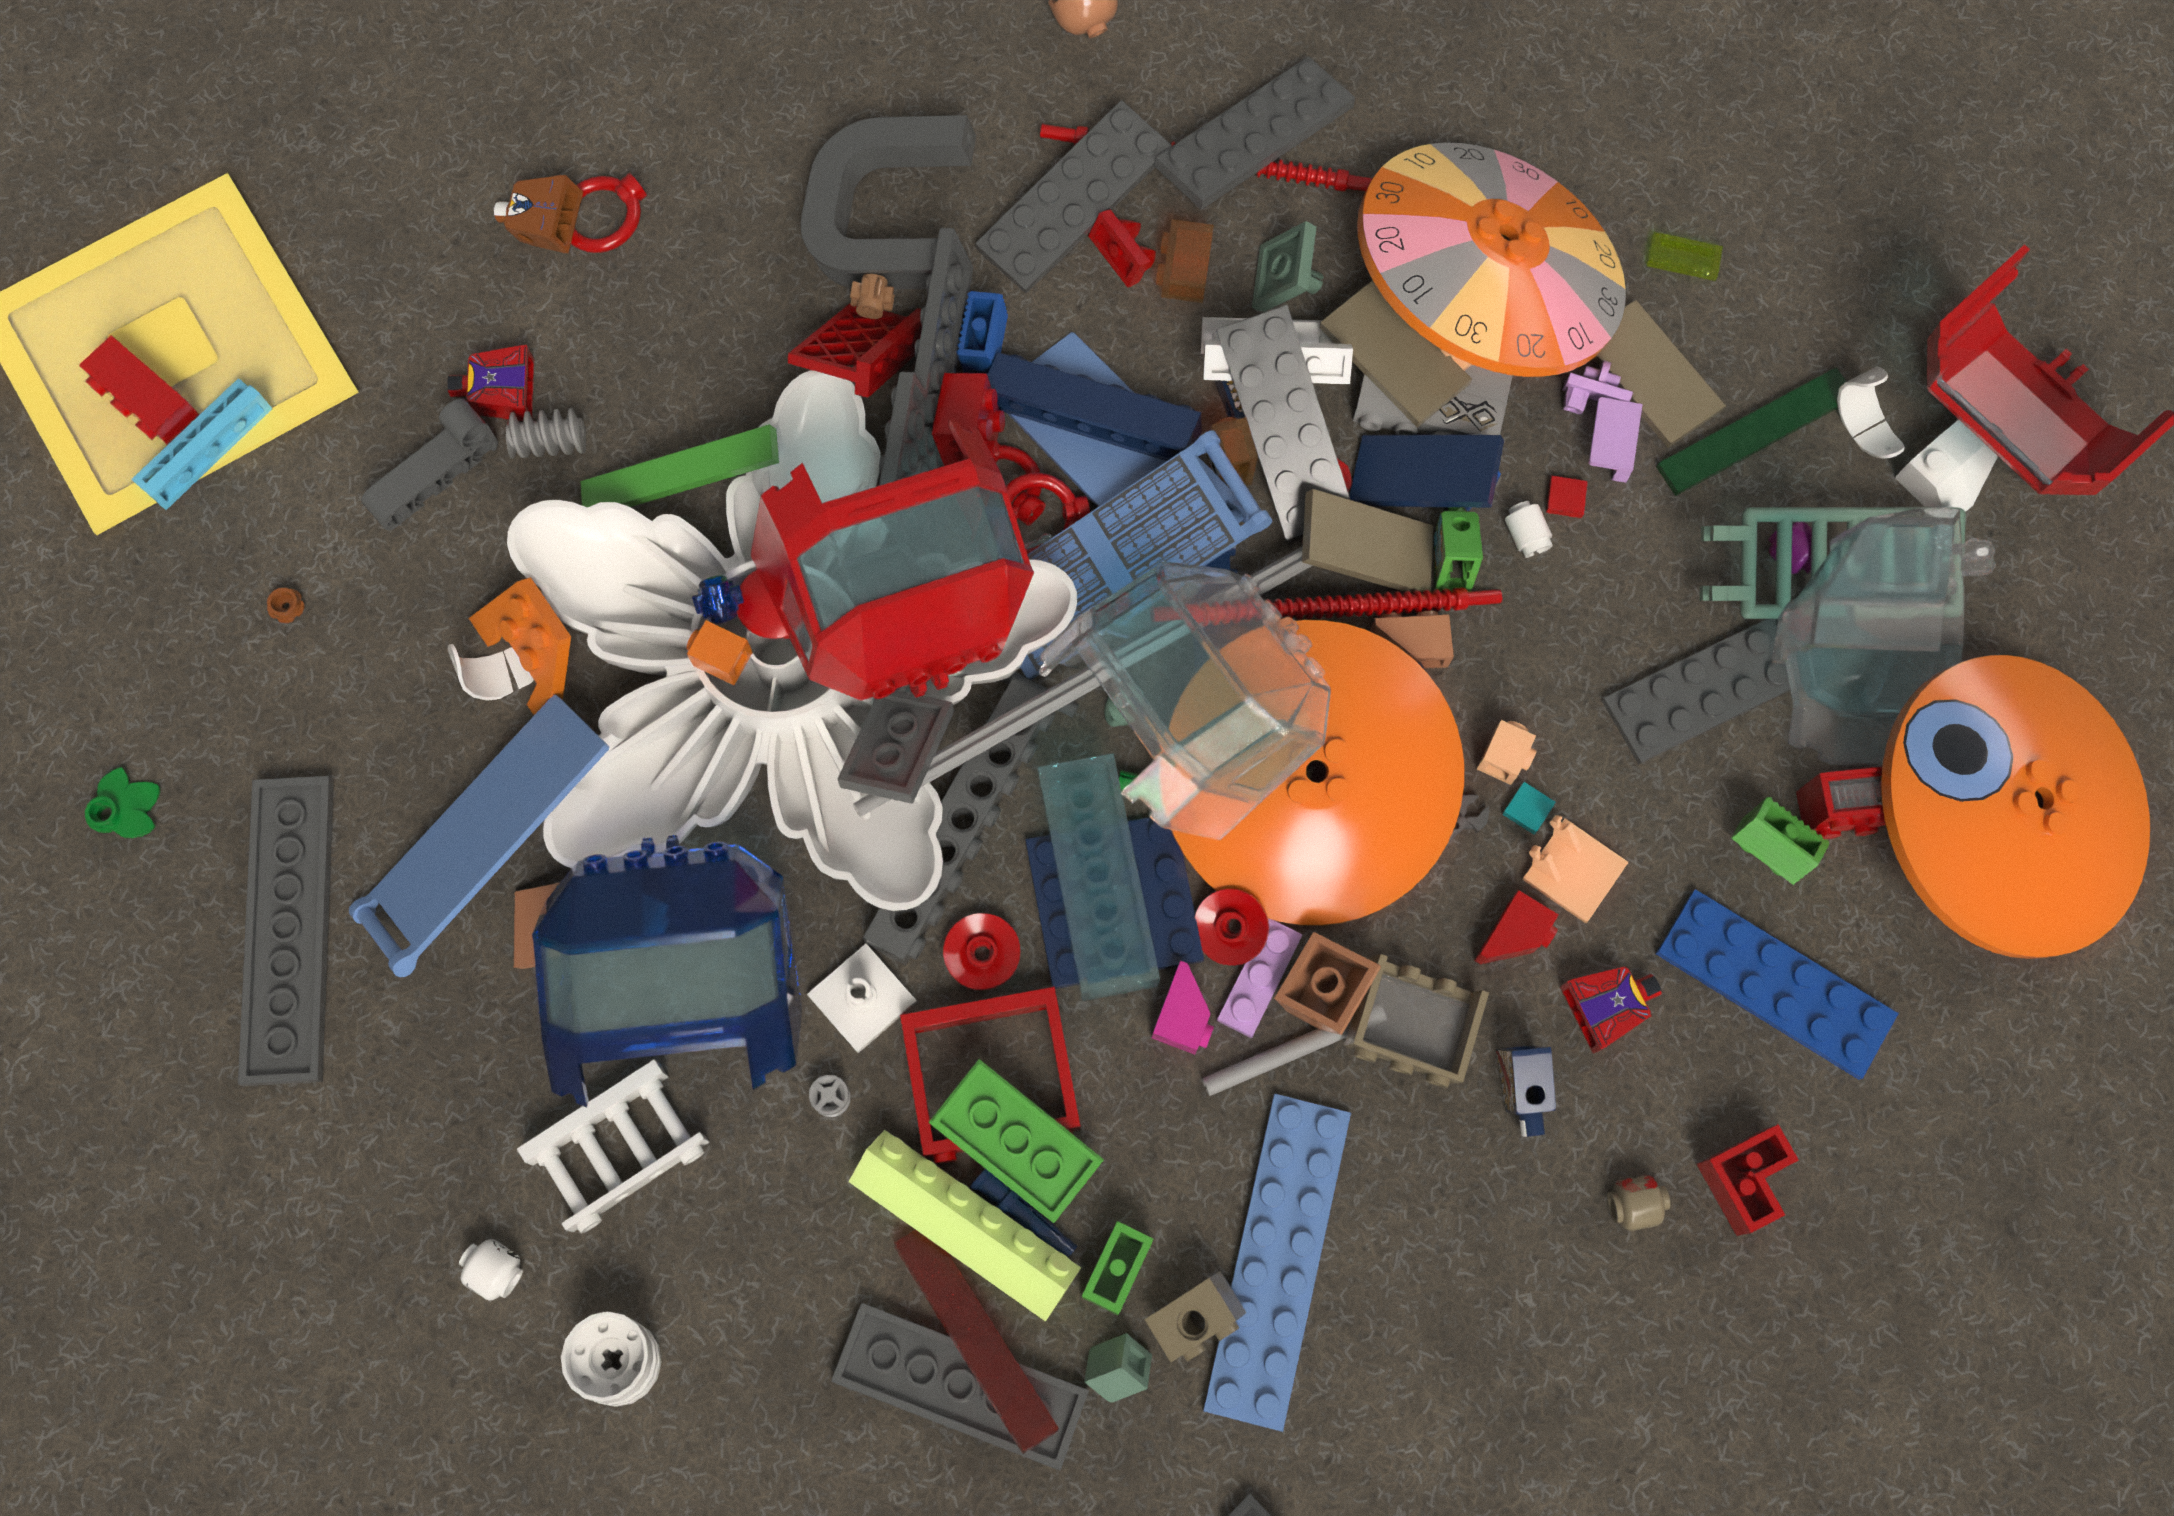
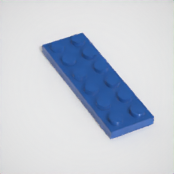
M1696 889L1691 892L1656 952V955L1858 1080L1862 1079L1899 1014Z

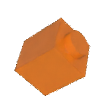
M705 620L700 630L696 629L691 634L686 647L688 650L687 655L694 667L732 685H735L753 653L747 639Z

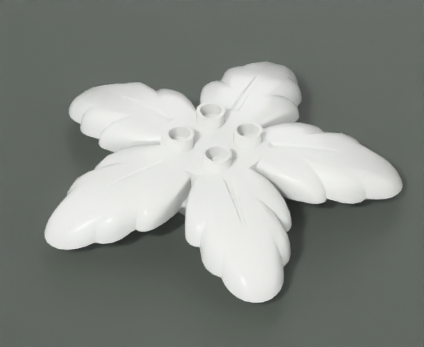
M810 370L793 379L783 390L776 403L773 418L759 426L762 427L770 424L776 428L779 463L748 472L746 476L737 477L729 485L726 493L728 528L735 552L730 558H724L716 547L695 527L681 517L672 514H663L651 521L631 507L616 502H600L587 508L574 502L562 500L541 501L531 504L520 511L511 522L508 530L507 546L510 557L517 569L526 578L531 577L536 586L541 589V593L560 621L574 630L588 634V647L605 662L632 671L666 676L626 694L606 707L601 713L598 720V728L601 734L598 736L609 745V750L544 821V841L547 850L555 860L569 868L592 871L619 864L639 853L654 856L669 852L679 845L697 825L701 827H715L729 820L751 790L761 765L765 764L767 765L771 807L778 829L789 838H803L812 861L821 872L834 879L848 880L853 889L864 900L886 910H908L919 906L931 896L937 888L942 875L943 858L936 832L942 822L943 807L938 793L930 782L919 789L913 804L891 799L860 817L853 803L868 794L840 788L837 780L875 698L871 697L860 701L809 680L790 639H769L753 634L741 624L736 611V595L741 583L749 574L757 570L751 557V549L760 496L772 486L779 487V490L793 480L790 472L801 463H803L822 503L877 487L880 475V450L875 438L865 429L863 400L861 396L855 395V385L851 381ZM881 518L832 532L797 559L802 575L812 589L814 598L813 608L821 632L855 608L854 602L833 567L836 558L880 544L886 529V525ZM935 547L923 548L912 552L927 582L988 563L982 550H973L949 558L942 549ZM997 552L1000 559H1009L1003 553ZM1029 559L1034 575L1001 655L986 663H982L979 660L967 664L961 671L948 675L949 683L944 689L936 690L930 679L926 682L927 691L923 696L949 701L955 705L967 696L971 685L996 682L1010 677L1020 668L1027 654L1055 639L1072 620L1077 606V591L1070 577L1053 564ZM705 620L747 639L753 653L735 685L694 667L687 655L688 650L686 647L691 634L696 629L700 630ZM804 625L800 629V634L811 654L812 642ZM909 685L896 689V691L913 694Z

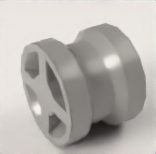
M824 1075L813 1082L809 1090V1099L811 1105L819 1114L825 1117H836L847 1110L851 1094L841 1078L835 1075Z

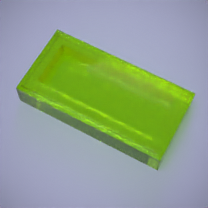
M1654 231L1646 266L1716 281L1723 246Z

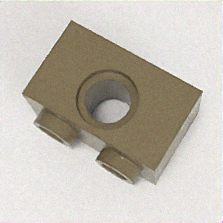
M1219 1271L1146 1318L1145 1321L1170 1362H1173L1182 1355L1188 1362L1207 1349L1204 1344L1205 1340L1216 1335L1218 1340L1221 1341L1238 1330L1240 1327L1236 1321L1245 1315L1246 1311L1221 1271ZM1191 1311H1197L1204 1317V1329L1197 1328L1192 1323Z

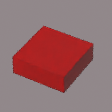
M1551 476L1549 479L1546 513L1582 518L1585 511L1588 481Z

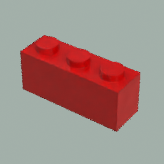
M112 335L79 364L89 376L85 382L101 397L106 393L114 399L110 404L126 419L130 415L136 417L139 421L135 426L151 441L157 436L168 445L199 416L186 399Z

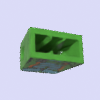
M1443 507V512L1440 513L1434 533V588L1440 590V592L1445 588L1451 591L1453 588L1459 587L1472 591L1483 560L1479 516L1475 512H1466L1465 507ZM1452 560L1462 561L1463 578H1450V572H1453Z

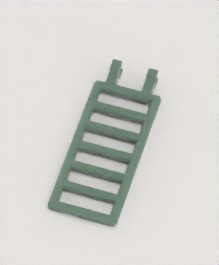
M1748 507L1742 513V526H1701V541H1741V586H1700V601H1740V614L1745 619L1958 617L1963 612L1966 513L1964 509L1959 507ZM1757 522H1777L1775 604H1756ZM1793 522H1812L1810 604H1791ZM1827 522H1847L1845 604H1826ZM1862 522H1881L1879 603H1860ZM1897 522H1916L1913 603H1895ZM1931 522H1950L1948 603H1929Z

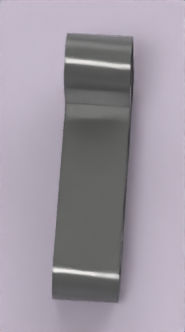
M459 398L448 403L439 415V421L445 430L373 484L363 494L362 504L384 529H395L424 506L423 502L433 494L435 496L440 494L454 483L452 481L453 478L461 472L467 473L482 461L480 457L489 450L494 452L497 449L498 441L490 427L466 400Z

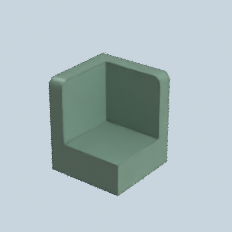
M1127 1333L1093 1346L1089 1350L1084 1382L1108 1402H1115L1148 1389L1152 1354Z

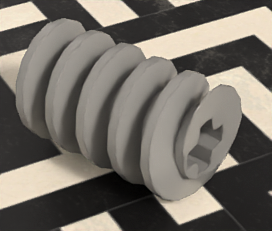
M573 408L568 409L566 419H562L558 409H554L552 420L547 419L544 410H539L537 421H533L529 411H525L523 422L518 421L514 412L510 413L509 421L506 424V444L510 459L515 457L516 451L521 458H528L531 450L536 457H542L545 449L550 456H556L559 453L560 447L565 455L572 454L574 447H576L579 453H585L586 430L583 419L577 418Z

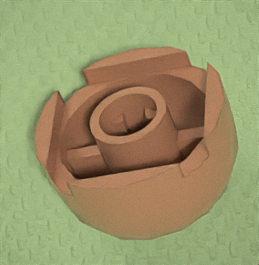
M1118 0L1048 1L1053 16L1061 28L1067 33L1074 35L1087 33L1089 38L1097 37L1108 30L1106 24L1114 18L1118 9Z

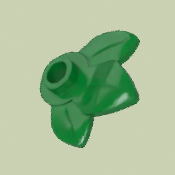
M122 767L117 768L106 774L98 783L97 797L92 799L85 808L86 823L90 828L99 833L114 831L123 838L144 836L155 828V823L147 812L157 802L160 795V786L151 782L129 783L126 771ZM111 808L112 813L110 817L102 821L100 817L102 811Z

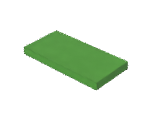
M981 1059L977 1060L929 1120L933 1127L1052 1223H1055L1104 1160Z

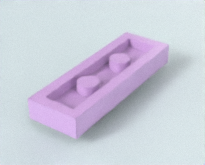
M1268 919L1269 936L1265 947L1257 957L1245 963L1217 1019L1218 1022L1249 1038L1253 1037L1302 937V934L1272 919Z

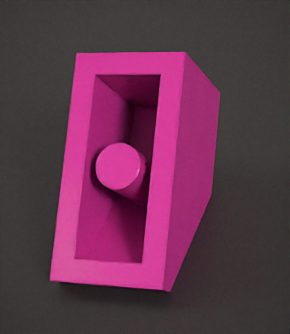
M1180 961L1152 1039L1195 1055L1199 1046L1207 1047L1214 1026L1207 1024L1211 1013L1188 963Z

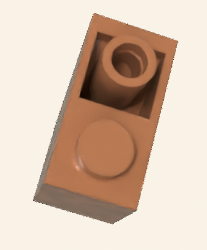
M1424 611L1416 614V616L1402 617L1401 614L1391 613L1375 618L1372 624V633L1398 646L1414 660L1421 662L1424 668H1446L1454 657L1449 615H1438L1436 611Z

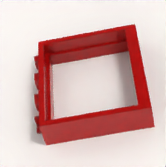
M1055 987L900 1015L924 1158H933L934 1164L956 1161V1153L964 1151L950 1139L934 1141L916 1034L1041 1010H1047L1066 1117L1056 1118L1055 1120L1072 1134L1073 1131L1080 1130L1081 1126Z

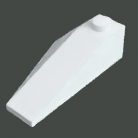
M1958 419L1913 458L1895 479L1925 507H1959L1966 512L1973 506L1998 456ZM1941 522L1946 528L1950 526V522Z

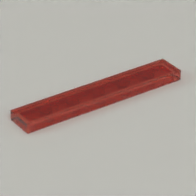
M917 1230L894 1242L896 1251L1022 1454L1058 1432L1057 1424L949 1253Z

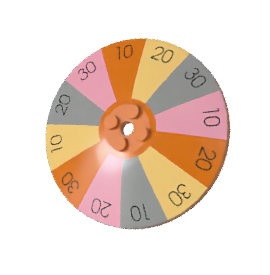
M1446 142L1422 145L1398 154L1383 165L1373 177L1362 198L1357 221L1358 240L1362 257L1373 282L1385 300L1409 326L1425 339L1456 358L1472 365L1507 375L1523 377L1558 375L1572 371L1596 357L1618 329L1625 308L1626 288L1620 260L1613 244L1597 219L1578 198L1558 181L1529 163L1509 154L1478 145ZM1501 234L1508 237L1511 241L1504 239Z

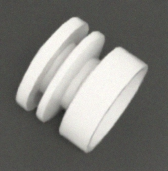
M608 1311L590 1315L576 1324L565 1339L561 1354L562 1372L571 1389L585 1399L614 1407L632 1404L645 1396L658 1379L662 1363L659 1344L651 1331L623 1314ZM612 1353L623 1354L619 1359L622 1364L619 1370L612 1367L609 1368L612 1364L609 1356Z

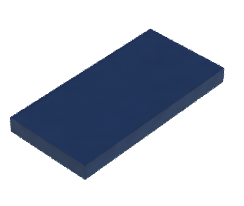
M1362 435L1349 496L1350 500L1368 506L1492 508L1504 439L1501 435Z

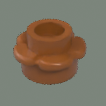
M278 588L274 590L267 599L268 614L273 619L277 618L280 623L293 622L295 617L301 616L304 611L305 603L301 601L302 595L295 589ZM289 603V607L284 609V604Z

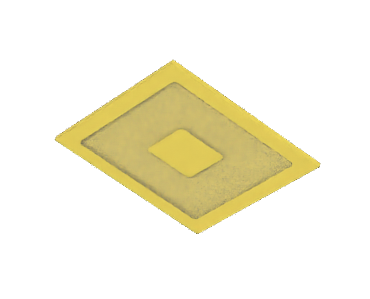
M228 173L0 291V363L96 535L157 503L131 479L167 446L157 436L151 441L135 426L139 421L136 417L130 415L126 419L110 404L114 399L108 393L101 397L85 382L89 376L79 364L110 335L186 399L199 415L238 378L247 386L251 385L272 407V410L201 478L359 393Z

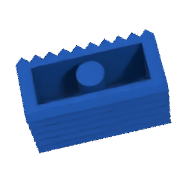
M971 291L967 294L966 311L963 313L965 318L962 319L961 337L958 338L959 344H957L958 350L956 354L963 373L988 374L997 353H1001L1008 314L1003 295Z

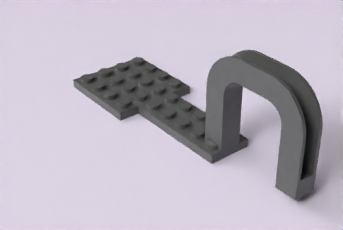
M967 115L876 117L857 121L838 131L823 145L815 157L810 171L801 216V234L804 244L823 274L833 282L847 288H851L853 281L861 283L862 276L865 274H878L888 280V286L894 287V289H926L928 294L926 307H922L920 315L921 337L915 343V371L900 372L897 387H894L892 390V418L887 422L885 428L887 446L885 455H882L879 461L880 485L944 466L932 436V429L944 373H956L958 338L961 337L962 319L965 318L963 313L966 311L967 294L970 291L974 267L954 228H940L938 238H847L846 233L854 192L862 177L879 168L971 166L976 134ZM947 497L880 518L895 538L902 537L905 539L911 552L928 547L939 548Z

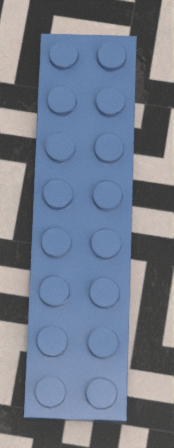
M1278 1094L1273 1095L1231 1283V1289L1245 1309L1246 1314L1236 1321L1240 1327L1238 1330L1218 1341L1203 1408L1204 1412L1283 1432L1350 1121V1112Z

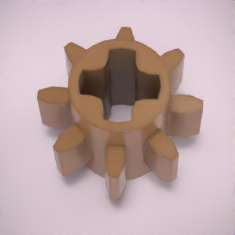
M865 274L862 276L861 283L852 282L850 305L857 306L856 312L862 317L869 319L881 318L883 310L892 311L895 296L893 295L894 287L888 286V280L881 275Z

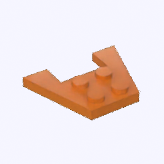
M532 578L517 581L469 617V620L487 647L498 643L501 637L510 643L518 655L522 667L531 674L537 683L527 703L528 708L535 715L553 695L556 694L563 700L571 635Z

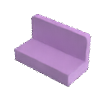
M1601 397L1597 402L1589 464L1591 466L1613 469L1612 480L1626 483L1634 467L1642 404Z

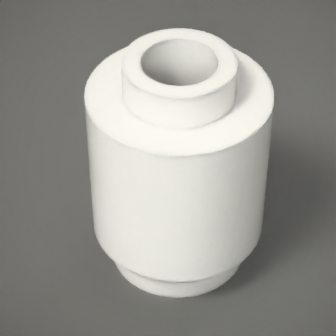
M1524 501L1509 509L1510 515L1505 518V522L1518 551H1523L1525 558L1534 556L1533 552L1535 551L1542 553L1553 546L1550 540L1552 533L1538 504L1530 505L1529 501Z

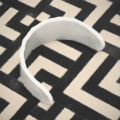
M1876 366L1845 382L1839 388L1837 397L1839 414L1842 423L1852 437L1885 419L1875 392V386L1888 379L1887 372L1881 367ZM1887 421L1853 438L1862 451L1876 458H1891L1901 454L1905 449L1904 444L1893 433Z
M453 644L448 645V653L462 689L474 698L496 700L513 692L504 653L519 689L529 685L534 680L531 674L522 667L519 657L512 647L504 650V653L502 651L485 657L461 658L458 656L455 646Z

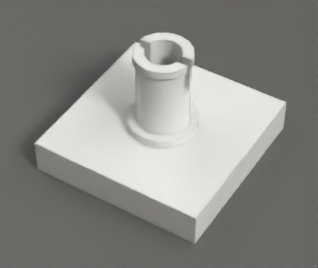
M864 944L807 994L857 1053L861 1052L893 1024L900 1015H903L917 1003V1000L867 944Z

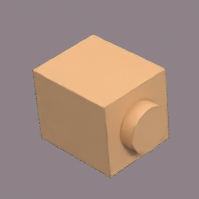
M1501 720L1493 731L1477 770L1511 785L1519 775L1521 768L1526 771L1529 769L1537 750L1531 748L1536 735L1529 733L1528 729L1518 722H1505Z

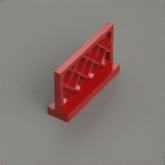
M848 304L788 353V364L855 382V395L869 398L915 356V343L917 339H920L922 332L920 308L915 309L907 317L883 310L881 318L869 319L860 316L856 312L857 306Z

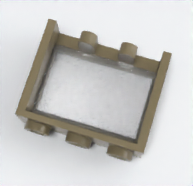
M1382 954L1368 957L1369 960L1379 964L1381 968L1353 1015L1346 1042L1343 1043V1046L1354 1049L1353 1056L1359 1059L1376 1062V1059L1380 1058L1391 1062L1389 1068L1396 1072L1412 1075L1414 1070L1427 1075L1425 1081L1436 1086L1448 1088L1449 1083H1463L1489 992L1483 990L1467 991L1456 987L1457 982L1447 978L1434 979L1420 974L1421 969L1410 965L1400 967L1386 962L1388 956Z

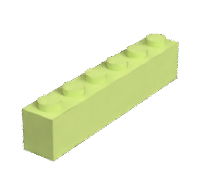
M886 1130L866 1149L849 1180V1183L1044 1321L1051 1315L1081 1269L1080 1266L1072 1262L1066 1255L1055 1250L1033 1232L1025 1229L1004 1214L999 1208L988 1203L966 1185L951 1177L932 1161L924 1158L904 1144L901 1139L893 1136Z

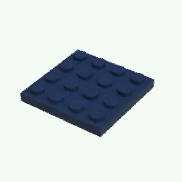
M1165 815L1025 839L1052 987L1058 989L1178 967L1180 961L1188 963V965L1204 962L1197 921L1194 919L1195 911L1184 857L1172 835Z

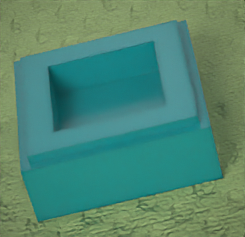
M1523 782L1502 815L1535 835L1556 802L1526 782Z

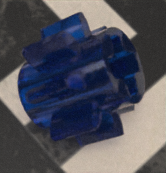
M723 575L712 576L702 580L699 583V589H697L698 594L692 596L696 613L702 614L703 618H708L711 623H724L732 620L737 616L738 604L744 603L740 585H734L733 581H728L727 577Z

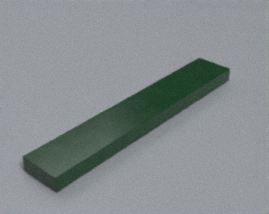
M1836 367L1659 462L1656 468L1674 495L1677 496L1838 409L1837 397L1839 388L1847 381Z

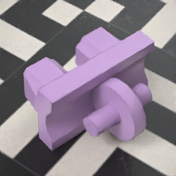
M1603 360L1599 370L1586 366L1583 376L1573 373L1569 374L1562 389L1566 391L1563 409L1576 414H1582L1588 398L1598 401L1599 398L1605 397L1630 402L1633 392L1617 387L1621 376L1608 373L1611 362Z

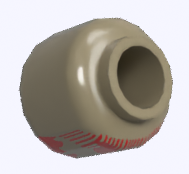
M1649 1175L1619 1179L1613 1185L1612 1191L1607 1193V1202L1614 1223H1620L1628 1231L1659 1226L1664 1220L1665 1210L1670 1209V1197L1664 1185L1659 1186L1655 1179Z

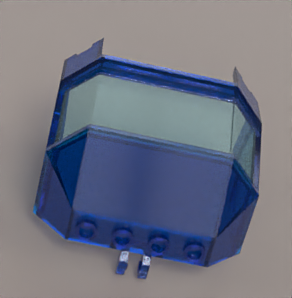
M677 835L667 837L666 849L663 852L656 853V845L651 837L642 839L641 850L630 851L623 856L607 858L603 854H595L578 861L546 899L532 933L542 1044L551 1091L561 1097L570 1093L575 1096L577 1104L587 1108L589 1101L582 1063L746 1046L753 1090L766 1083V1074L775 1069L784 1073L796 1066L802 1005L784 879L781 874L739 844L727 845L725 842H713L705 845L703 848L687 849L684 846H679Z

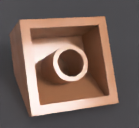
M1313 932L1274 999L1287 1012L1320 1030L1342 1035L1381 966Z

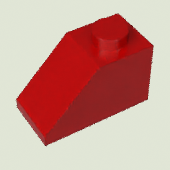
M1518 890L1509 901L1474 961L1479 964H1485L1531 954L1540 946L1547 948L1558 931V928L1553 926L1559 914Z

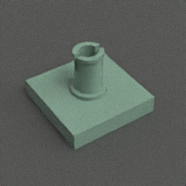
M1305 221L1260 245L1252 308L1259 311H1267L1306 291L1310 294H1315L1320 290L1323 284L1321 280L1324 279L1322 273L1311 269L1317 228L1315 225Z

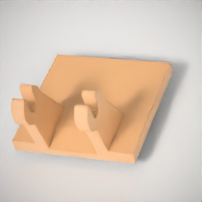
M1554 815L1550 821V825L1554 828L1553 836L1541 852L1540 846L1534 845L1531 848L1529 854L1533 858L1532 866L1522 880L1584 923H1587L1628 864V861L1567 819L1561 822L1562 817Z

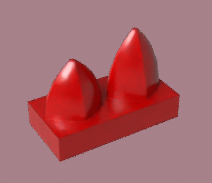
M1109 209L1099 213L1088 237L1127 288L1140 282L1145 271L1154 264L1156 251L1144 246H1138L1134 239L1140 231L1141 223L1128 219H1118L1112 210Z

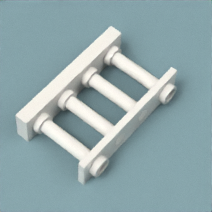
M1202 317L1201 354H1204V380L1233 381L1216 329L1247 318ZM1292 320L1312 383L1350 384L1352 344H1335L1319 328L1322 320Z
M655 1059L517 1148L525 1163L545 1165L574 1213L572 1217L562 1223L565 1230L570 1232L579 1230L581 1234L591 1230L602 1221L599 1216L600 1214L680 1161L687 1165L705 1153L702 1147L709 1143L707 1137L701 1132L690 1137L661 1091L663 1088L661 1082L668 1078V1075L662 1065ZM640 1095L643 1099L649 1100L677 1145L675 1149L656 1160L627 1113L630 1109L627 1104ZM605 1118L608 1121H614L643 1170L625 1182L621 1181L593 1135L596 1131L593 1126ZM573 1140L574 1144L579 1143L609 1191L590 1205L586 1203L559 1158L561 1155L559 1148Z

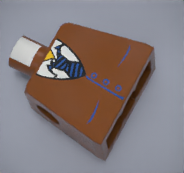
M566 175L517 181L513 186L510 202L498 201L495 204L494 216L499 223H504L505 229L520 242L552 251L569 253L583 191Z

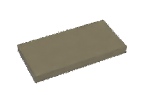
M1373 280L1320 322L1319 328L1335 344H1352V362L1417 428L1469 386L1472 378L1450 356L1446 357L1439 347L1421 336L1394 311Z
M1635 300L1624 308L1623 317L1615 334L1593 359L1599 366H1601L1603 360L1611 362L1608 373L1621 376L1617 387L1633 392L1630 402L1642 404V418L1669 448L1722 412L1726 405L1638 301Z
M1316 489L1306 492L1302 563L1403 592L1409 591L1411 594L1415 590L1420 591L1421 594L1426 589L1431 592L1433 525Z

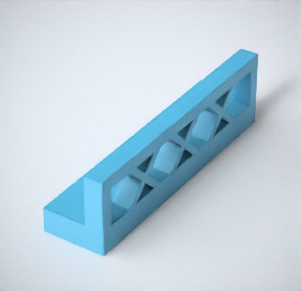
M238 378L131 480L161 507L167 510L272 410V407L251 385L247 386Z

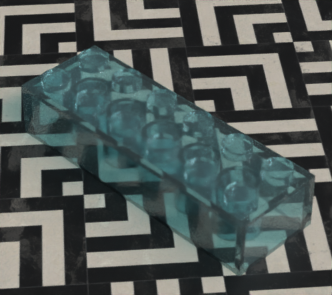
M1114 753L1038 767L1039 788L1081 1001L1158 987L1160 976Z

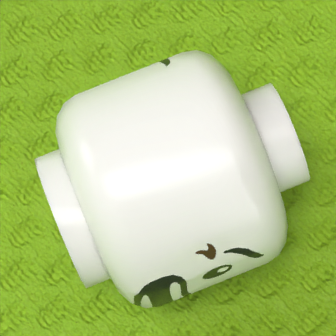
M494 1239L485 1240L478 1246L475 1244L470 1245L459 1261V1265L463 1267L460 1277L462 1284L489 1301L499 1296L506 1298L512 1292L523 1273V1270L519 1268V1256Z

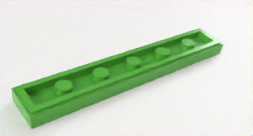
M770 424L583 480L581 481L582 506L588 508L600 502H616L632 507L778 464L779 453L776 428Z

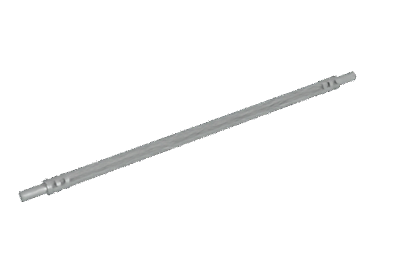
M1302 546L1199 605L1202 607L1204 603H1208L1212 607L1215 602H1218L1223 606L1226 601L1231 606H1233L1235 601H1239L1243 605L1246 600H1253L1313 565L1302 563ZM1202 622L1199 627H1188L1185 623L1161 625L937 751L921 787L1205 627L1204 623ZM868 794L854 802L853 806L861 817L891 799Z

